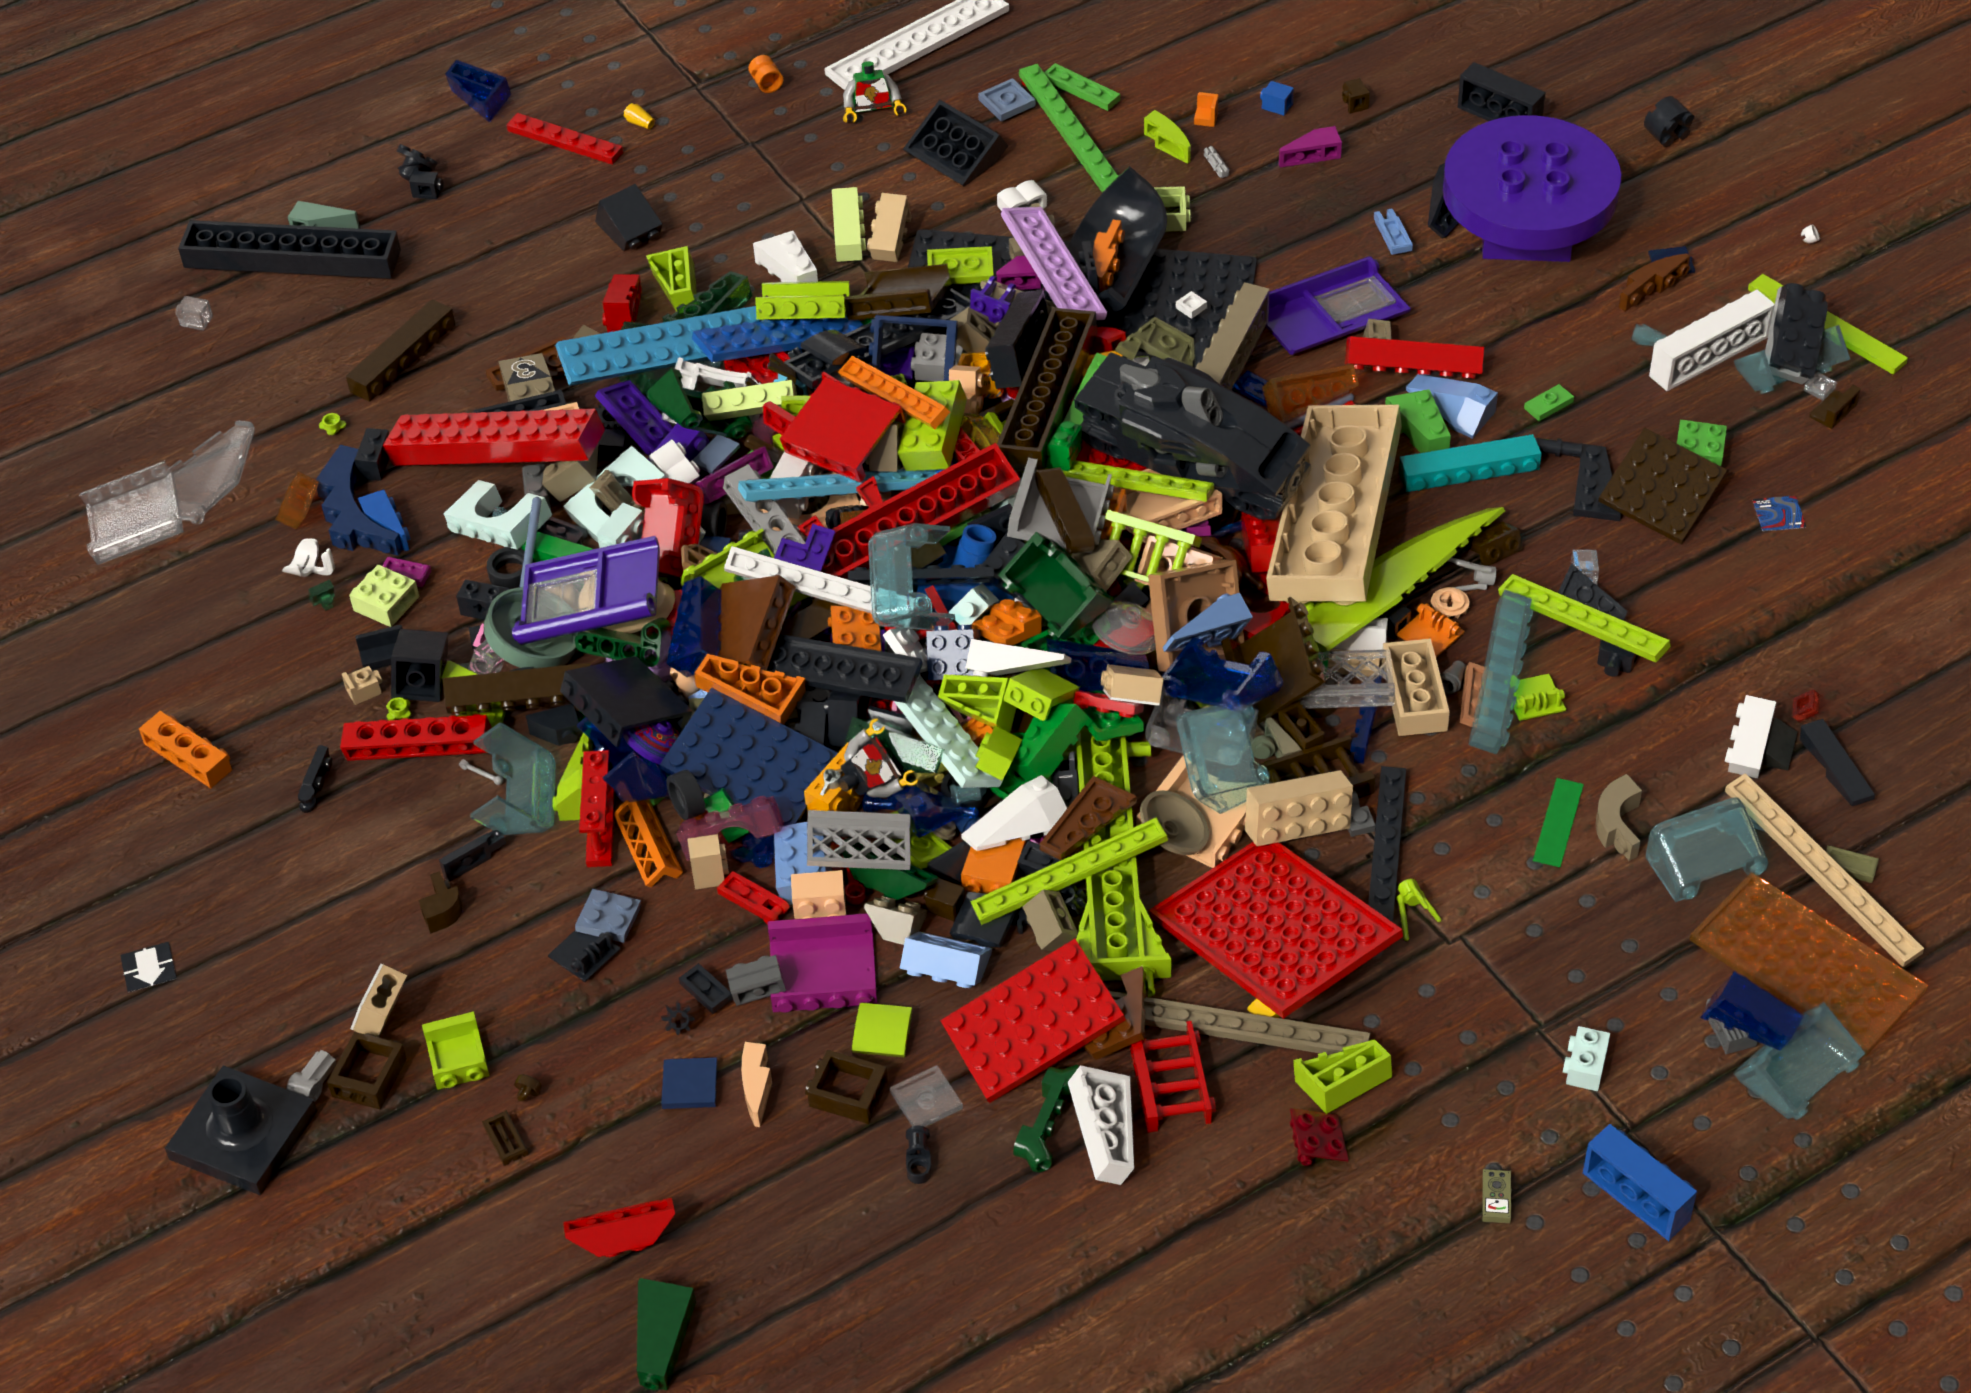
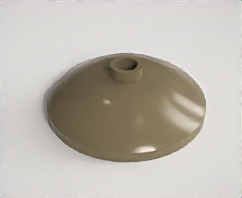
M1164 790L1152 792L1143 800L1140 807L1142 824L1157 817L1168 837V841L1160 844V847L1181 855H1192L1203 849L1209 838V829L1204 816L1192 802L1177 793Z

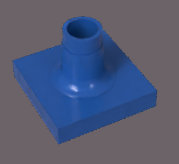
M979 524L966 526L958 547L948 544L942 546L947 554V560L938 566L941 568H951L952 565H964L965 568H972L977 564H983L994 550L995 532ZM982 583L934 585L949 613L970 590ZM983 583L997 597L999 602L1004 599H1014L1013 596L994 585ZM918 585L915 597L916 604L925 600L924 597L928 596L925 589L932 585ZM934 608L933 610H930V609H927V610H926V611H930V612L937 613L936 610H935V608Z

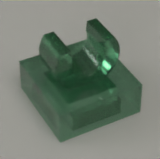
M330 579L308 589L309 600L313 607L320 603L325 611L334 607L332 604V598L335 597L334 586Z

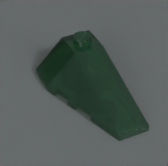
M852 717L845 739L846 744L863 729L867 730L871 719ZM879 722L872 724V728L876 731L885 726L883 732L879 734L874 733L871 736L872 738L877 736L900 773H905L909 770L914 771V773H938L945 749Z

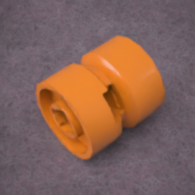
M760 55L750 62L748 67L749 73L762 92L772 93L781 87L783 76L771 57Z

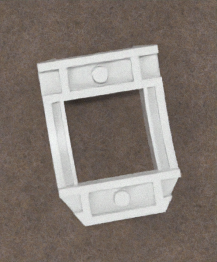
M681 357L678 358L675 369L681 372L683 377L681 382L683 388L694 390L696 381L725 387L723 383L729 381L734 382L736 388L745 387V380L748 376L758 385L761 384L751 376L752 373L750 372L739 373L721 370L699 363L694 364L684 361V358ZM662 413L663 420L677 424L666 414ZM760 414L749 415L753 427L746 433L756 430Z

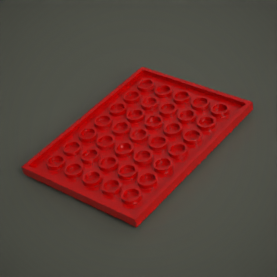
M1254 842L1250 843L1149 910L1152 920L1283 1019L1403 937V931L1399 926L1279 842L1256 846Z

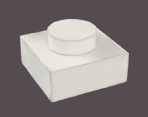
M1192 291L1176 301V309L1191 319L1207 308V301Z

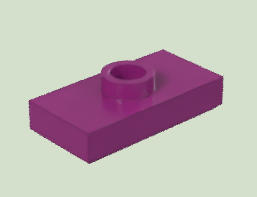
M387 557L382 565L387 569L415 580L417 587L421 588L431 573L430 565Z

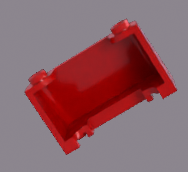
M671 478L634 481L632 498L636 505L645 507L642 538L656 536L659 542V577L682 578L684 571L681 548L683 545L698 544L704 501L703 491L697 485Z

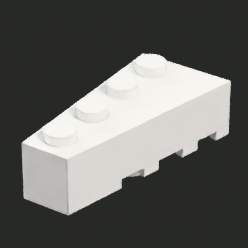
M1080 1065L1068 1081V1086L1095 1179L1121 1185L1134 1169L1130 1076Z

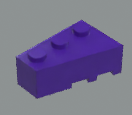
M677 423L654 452L670 440H673L675 443L679 442L686 451L684 456L690 462L710 441L704 432L687 429Z

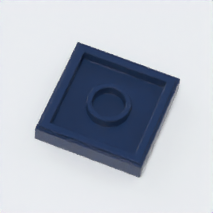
M717 1057L664 1059L662 1109L716 1107Z

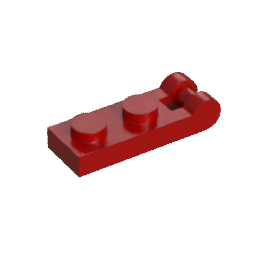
M734 871L717 887L719 895L762 918L766 924H768V921H778L779 915L785 914L789 909V904L784 899ZM768 905L773 906V908H772L771 910L768 909V908H766V907H767Z

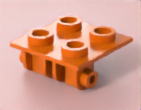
M1421 603L1417 608L1419 615L1401 629L1397 636L1405 641L1431 638L1435 656L1438 657L1465 631L1458 626L1459 624L1456 621L1453 622L1445 614L1441 616L1442 613L1440 611L1435 612L1429 604L1424 605Z
M831 606V617L828 618V626L832 627L833 643L881 651L878 615L847 606Z

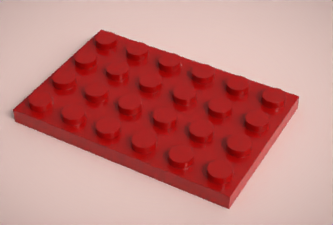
M1073 939L940 1021L987 1101L991 1103L1124 1022L1126 1018L1077 940Z

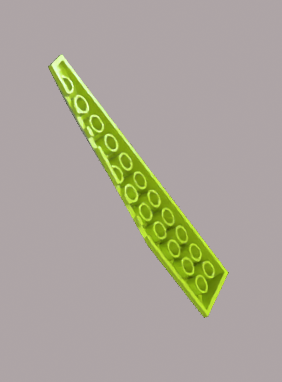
M1488 508L1450 521L1410 539L1375 559L1366 601H1357L1351 605H1338L1333 601H1309L1303 604L1308 610L1307 618L1314 630L1312 635L1319 651L1331 650L1403 599L1401 594L1412 592L1415 589L1413 584L1426 580L1428 578L1427 572H1434L1457 553L1455 548L1459 546L1464 547L1469 543L1467 538L1477 536L1482 531L1480 527L1490 525L1505 512L1504 508Z

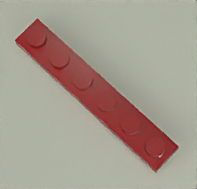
M517 113L507 124V131L612 165L623 153L621 145Z

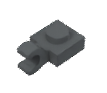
M1353 791L1351 822L1348 829L1350 836L1374 832L1376 825L1368 806L1360 807L1356 791Z

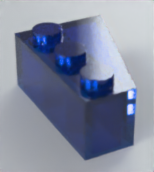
M1734 971L1712 995L1700 1018L1708 1021L1711 1017L1725 1023L1724 1028L1732 1031L1734 1027L1749 1033L1748 1038L1780 1051L1792 1039L1803 1015L1772 996L1768 991L1749 981L1745 976Z

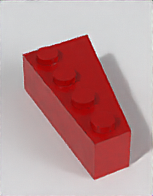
M1241 512L1242 539L1251 573L1268 572L1282 512L1277 519L1265 520Z

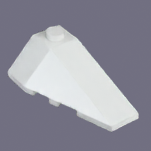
M971 639L966 668L973 671V676L988 677V674L998 676L1069 664L1072 658L1059 653Z

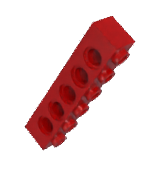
M480 714L440 718L426 717L422 719L403 718L401 720H378L371 722L355 721L353 723H344L340 748L347 761L490 753L493 728L487 715Z

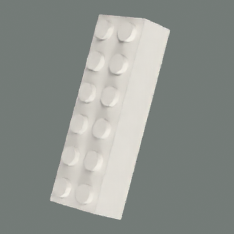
M1755 290L1732 303H1728L1723 308L1709 313L1704 318L1692 322L1685 328L1675 331L1666 338L1658 340L1654 343L1649 376L1662 388L1669 391L1768 338L1775 304L1760 291Z

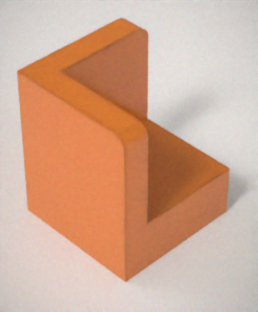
M1199 92L1197 95L1194 125L1215 127L1218 116V94Z

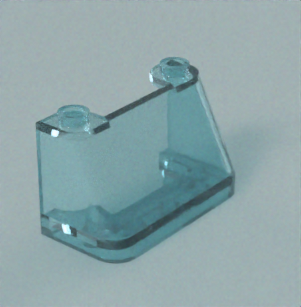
M1242 699L1189 711L1178 716L1176 719L1192 792L1198 801L1219 814L1246 802L1247 788L1269 784L1268 779H1270L1267 768L1254 760L1246 724L1253 721L1255 712L1252 705Z
M1737 797L1657 824L1650 832L1645 856L1675 902L1695 897L1701 882L1742 867L1747 875L1756 876L1766 871L1768 859L1747 809Z
M1823 1002L1793 1019L1737 1068L1733 1074L1740 1083L1785 1118L1798 1120L1809 1111L1806 1108L1809 1104L1808 1100L1838 1073L1845 1070L1848 1074L1860 1065L1858 1060L1865 1052Z

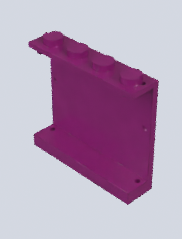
M867 913L768 921L770 956L776 955L786 987L785 992L771 994L773 1012L786 1013L796 1010L857 1006L860 1003L877 1004L872 921Z

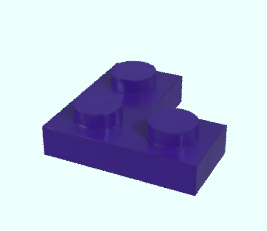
M812 524L805 544L781 538L774 559L822 572L835 537V530Z

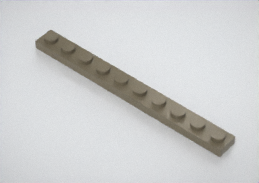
M1109 991L1114 1000L1128 995ZM1149 997L1144 998L1145 1025L1186 1032V1021H1192L1194 1031L1198 1030L1199 1034L1315 1053L1326 1052L1327 1055L1342 1052L1343 1047L1367 1042L1370 1038V1033Z

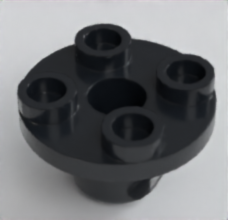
M399 144L396 150L398 154L405 157L403 164L397 169H399V175L407 181L410 180L414 168H419V171H422L423 167L434 171L438 163L429 157L425 159L424 154L415 149L411 150L402 144Z

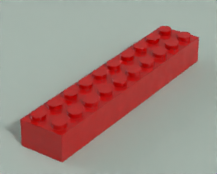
M596 409L401 415L384 442L383 447L394 466L585 461L590 459L605 428Z
M994 443L833 528L832 530H835V537L822 572L848 580V571H854V568L857 567L871 568L877 559L893 554V550L902 544L906 546L920 532L924 531L926 533L931 530L937 536L1018 493L1020 478L998 445Z

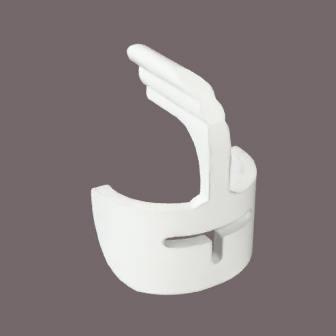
M304 539L299 543L293 561L289 566L284 567L282 572L307 577L311 573L330 575L335 569L331 549H327L321 555L324 567H316L319 554L318 541L316 539Z

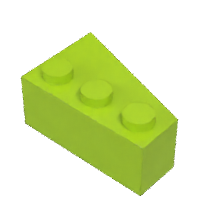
M688 246L646 255L654 277L675 311L679 313L697 309L695 266Z

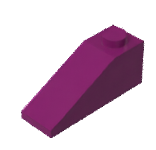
M1336 127L1314 129L1280 148L1279 167L1341 158L1342 141Z

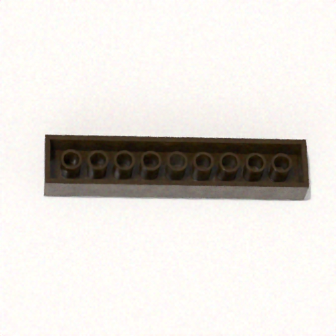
M1052 308L997 442L998 447L1015 471H1024L1028 458L1038 460L1036 470L1046 468L1048 457L1047 444L1059 424L1063 423L1097 336L1096 311Z

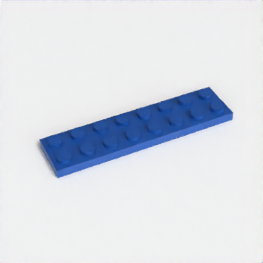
M847 315L845 318L765 319L759 322H744L738 325H724L717 328L696 330L692 333V340L711 362L790 351L796 347L803 349L800 347L801 343L820 332L837 330L842 334H846L864 325L858 319L848 320Z

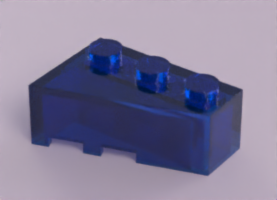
M456 60L445 73L451 91L488 122L493 119L512 95L506 77Z

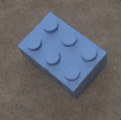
M807 822L774 828L776 889L780 898L784 899L789 905H792L791 874L832 871V867L807 866ZM814 836V837H816L818 840L821 841V840H823L824 838H826L827 836ZM831 842L826 845V846H828L830 849H831ZM820 849L813 853V857H825L827 855Z

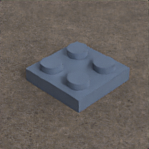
M1013 78L978 93L979 101L1000 121L1035 106V99Z
M592 889L575 924V930L598 937L601 933L609 932L612 934L613 940L624 943L640 911L641 900Z

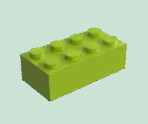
M960 380L917 382L914 390L944 405L950 413L936 429L907 415L897 453L906 471L946 469L951 465L967 397Z

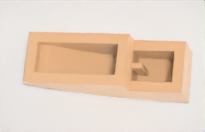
M745 1042L741 1069L745 1100L754 1126L760 1127L772 1086L770 1068L766 1067L768 1061L766 1045Z

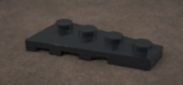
M1582 444L1573 516L1620 521V512L1598 502L1599 496L1612 478L1608 455L1604 446Z

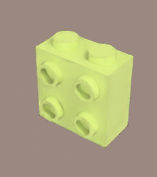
M377 565L352 590L349 596L353 611L392 627L419 598V593L415 580Z

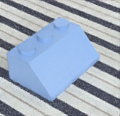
M917 932L905 938L900 969L907 970V974L921 977L922 974L932 976L934 981L947 982V980L957 982V986L972 988V985L975 986L981 982L992 953V948Z

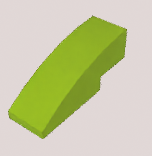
M1156 110L1144 118V135L1155 140L1156 148L1187 164L1190 163L1191 145L1181 129Z

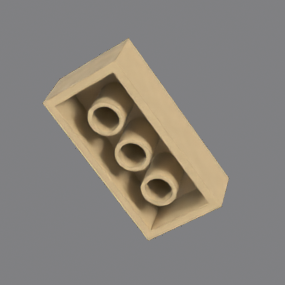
M1431 638L1383 643L1381 664L1398 735L1448 731L1450 712Z
M1339 770L1247 788L1245 831L1256 846L1349 829L1353 785L1342 771Z

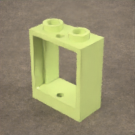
M1154 187L1165 207L1180 206V213H1166L1167 227L1165 232L1186 231V222H1190V209H1186L1190 208V197L1185 195V187Z

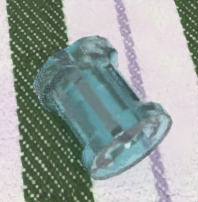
M950 785L951 796L956 807L961 806L963 802L973 799L976 801L981 800L979 787L962 788L960 785Z

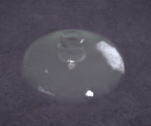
M1115 600L1106 611L1092 620L1093 630L1099 639L1117 651L1141 655L1156 649L1152 613L1139 604Z

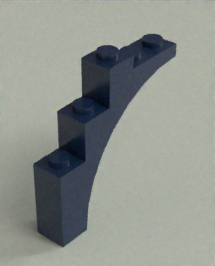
M340 444L314 481L318 497L325 499L321 506L325 521L332 524L329 528L332 545L354 551L356 546L360 545L364 548H371L399 556L403 550L399 533L385 529L371 521L360 511L355 503L354 489L359 476L355 457L358 449Z

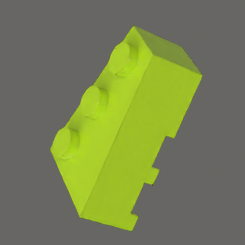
M963 675L943 676L938 698L950 708L992 728L997 726L1009 733L1011 731L1017 707L1003 700L1010 679Z
M1376 1040L1343 1047L1342 1052L1327 1055L1326 1052L1319 1053L1318 1058L1302 1061V1058L1293 1060L1295 1082L1326 1114L1392 1078L1391 1055Z

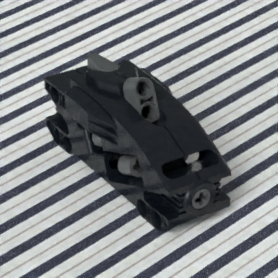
M1110 352L1093 374V377L1089 379L1074 399L1075 408L1082 412L1084 419L1080 425L1082 426L1081 438L1092 448L1117 459L1125 458L1162 475L1214 483V490L1217 489L1222 493V500L1230 503L1233 508L1261 520L1277 519L1290 498L1311 471V464L1304 459L1311 445L1301 436L1260 406L1221 386L1209 374L1170 357L1161 359L1153 356L1148 364L1144 366Z

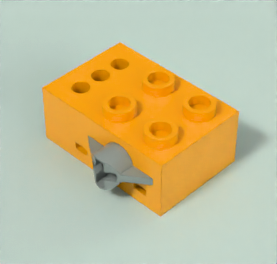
M849 742L804 791L807 819L808 810L855 812L860 807L863 799L868 795L866 793L860 796L854 788L845 792L838 784V779L845 775L841 770V765L845 762L844 754Z

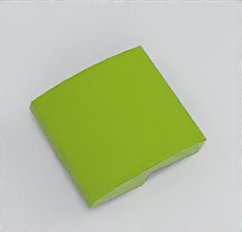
M860 1003L854 1030L852 1052L905 1057L907 1038L910 1033L912 1007Z

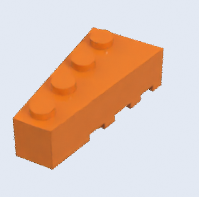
M710 654L705 656L695 671L696 687L707 693L713 688L783 725L797 706V701H800L806 692L805 678L796 676L794 678L786 676L783 672L762 670L761 667L751 665V667L738 664V661Z

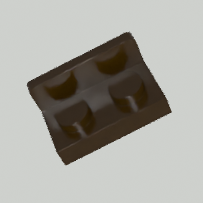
M1505 522L1494 525L1480 532L1477 536L1467 538L1469 543L1466 544L1467 549L1480 555L1481 564L1485 566L1494 564L1523 549L1519 528Z

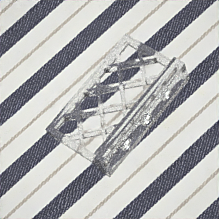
M1390 649L1318 652L1322 663L1325 660H1333L1337 663L1331 669L1323 664L1325 680L1331 677L1339 683L1336 685H1326L1323 683L1295 701L1300 702L1303 708L1394 706L1395 685L1393 683ZM1375 658H1385L1386 662L1379 668L1371 661ZM1357 659L1362 663L1354 668L1347 661ZM1365 666L1374 671L1369 677L1360 672ZM1341 667L1350 672L1344 678L1335 673ZM1380 675L1388 683H1375L1373 680ZM1356 676L1363 683L1351 684L1348 681Z

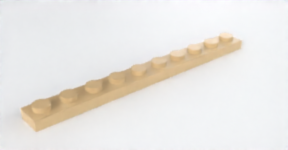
M1746 773L1726 786L1725 792L1902 967L1923 954L1924 948Z

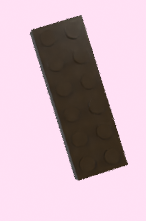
M591 663L443 678L447 713L453 714V716H467V712L477 711V714L492 713V709L502 708V712L515 711L517 706H526V709L541 708V704L550 703L552 707L563 706L565 701H569L560 692L565 671L591 666Z

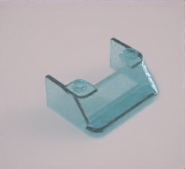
M1839 325L1823 331L1815 370H1818L1819 374L1833 370L1832 365L1850 360ZM1765 350L1734 360L1738 372L1754 391L1760 390L1761 394L1774 390L1773 385L1787 381V379L1772 375Z
M913 523L879 531L869 539L872 617L878 625L934 630V626H947L955 619V614L932 612L930 598L924 593L913 592L911 548H920L925 543L936 544L950 532V526Z
M500 722L475 739L474 745L492 755L494 771L507 779L506 800L497 795L472 812L470 818L493 831L498 830L502 835L545 832L554 825L555 759L548 750Z

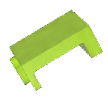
M1043 668L1033 669L1010 678L1003 700L1044 721L1047 720L1051 707L1057 704H1073L1075 691H1078L1080 687Z
M474 1011L422 1025L437 1090L451 1088L469 1081H478L489 1076Z

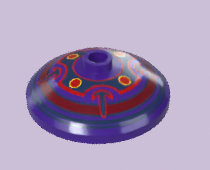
M666 720L624 730L622 736L638 754L660 765L680 733Z

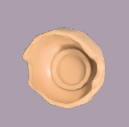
M676 664L670 668V675L678 685V691L682 692L687 702H689L688 697L699 691L695 684V670L685 664Z

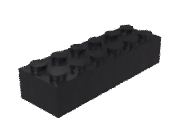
M1044 290L1017 293L985 348L986 359L990 360L991 364L990 377L992 381H995L996 389L1021 386L1049 317Z

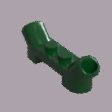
M1074 1065L1064 1070L1049 1066L1042 1080V1097L1046 1099L1033 1128L1022 1125L1018 1133L1013 1155L1026 1159L1034 1172H1044L1053 1163V1156L1045 1141L1048 1136L1051 1137L1054 1133L1056 1126L1055 1118L1057 1115H1061L1064 1110V1098L1071 1095L1068 1081L1079 1068V1065Z

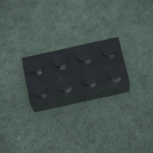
M1473 62L1460 75L1457 108L1487 121L1510 116H1543L1546 92Z

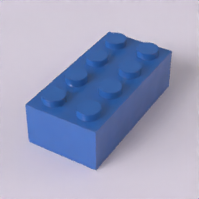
M1611 1124L1588 1143L1583 1174L1662 1237L1670 1241L1690 1222L1697 1191L1689 1182L1675 1175L1666 1164L1657 1161L1644 1147L1635 1144L1622 1130H1617Z

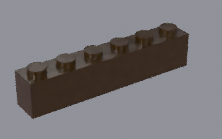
M433 299L430 300L346 375L349 391L369 402L379 395L383 389L453 328L455 320L452 308Z

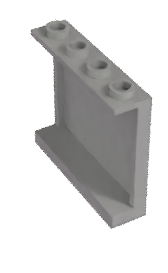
M1028 458L1009 518L1007 537L1028 541L1035 532H1038L1065 548L1036 486L1035 473L1038 460ZM1108 474L1105 485L1066 477L1093 533L1095 545H1099L1101 531L1098 530H1103L1105 515L1103 514L1107 513L1110 505V500H1107V498L1112 499L1114 485L1110 484L1112 475Z

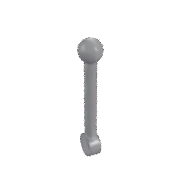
M464 759L459 763L462 769H469L489 778L496 785L503 783L501 776L489 774L470 765Z

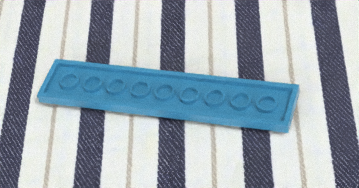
M756 306L558 341L555 346L568 384L572 386L676 366L679 357L691 363L709 360L692 340L693 331L704 328H717L724 325H738L744 322H759L762 320H756Z

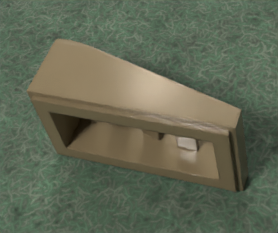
M1271 717L1266 718L1265 736L1274 742L1276 758L1302 751L1299 745Z

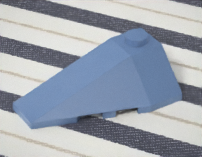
M1417 374L1406 387V391L1409 393L1430 389L1441 416L1448 422V426L1452 430L1472 439L1496 412L1498 392L1480 384Z

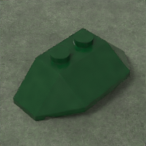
M848 837L844 841L847 842L853 837ZM859 842L852 846L858 852L865 848ZM881 846L877 847L884 853L888 851L887 849ZM846 850L842 852L844 858L852 857ZM873 852L865 855L868 859L878 858ZM897 854L891 856L893 860L905 861L903 857ZM910 864V870L849 868L853 878L861 882L864 887L875 889L883 893L885 897L896 900L923 890L938 880V876L926 868L920 869Z

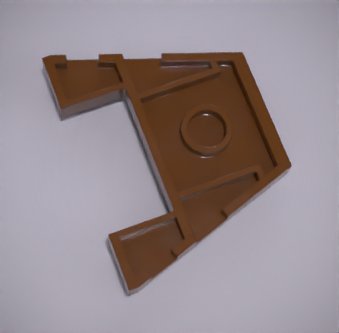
M1142 966L1120 975L1128 995L1115 1000L1126 1020L1083 1046L1095 1060L1144 1039V998H1146L1144 980H1146V973Z

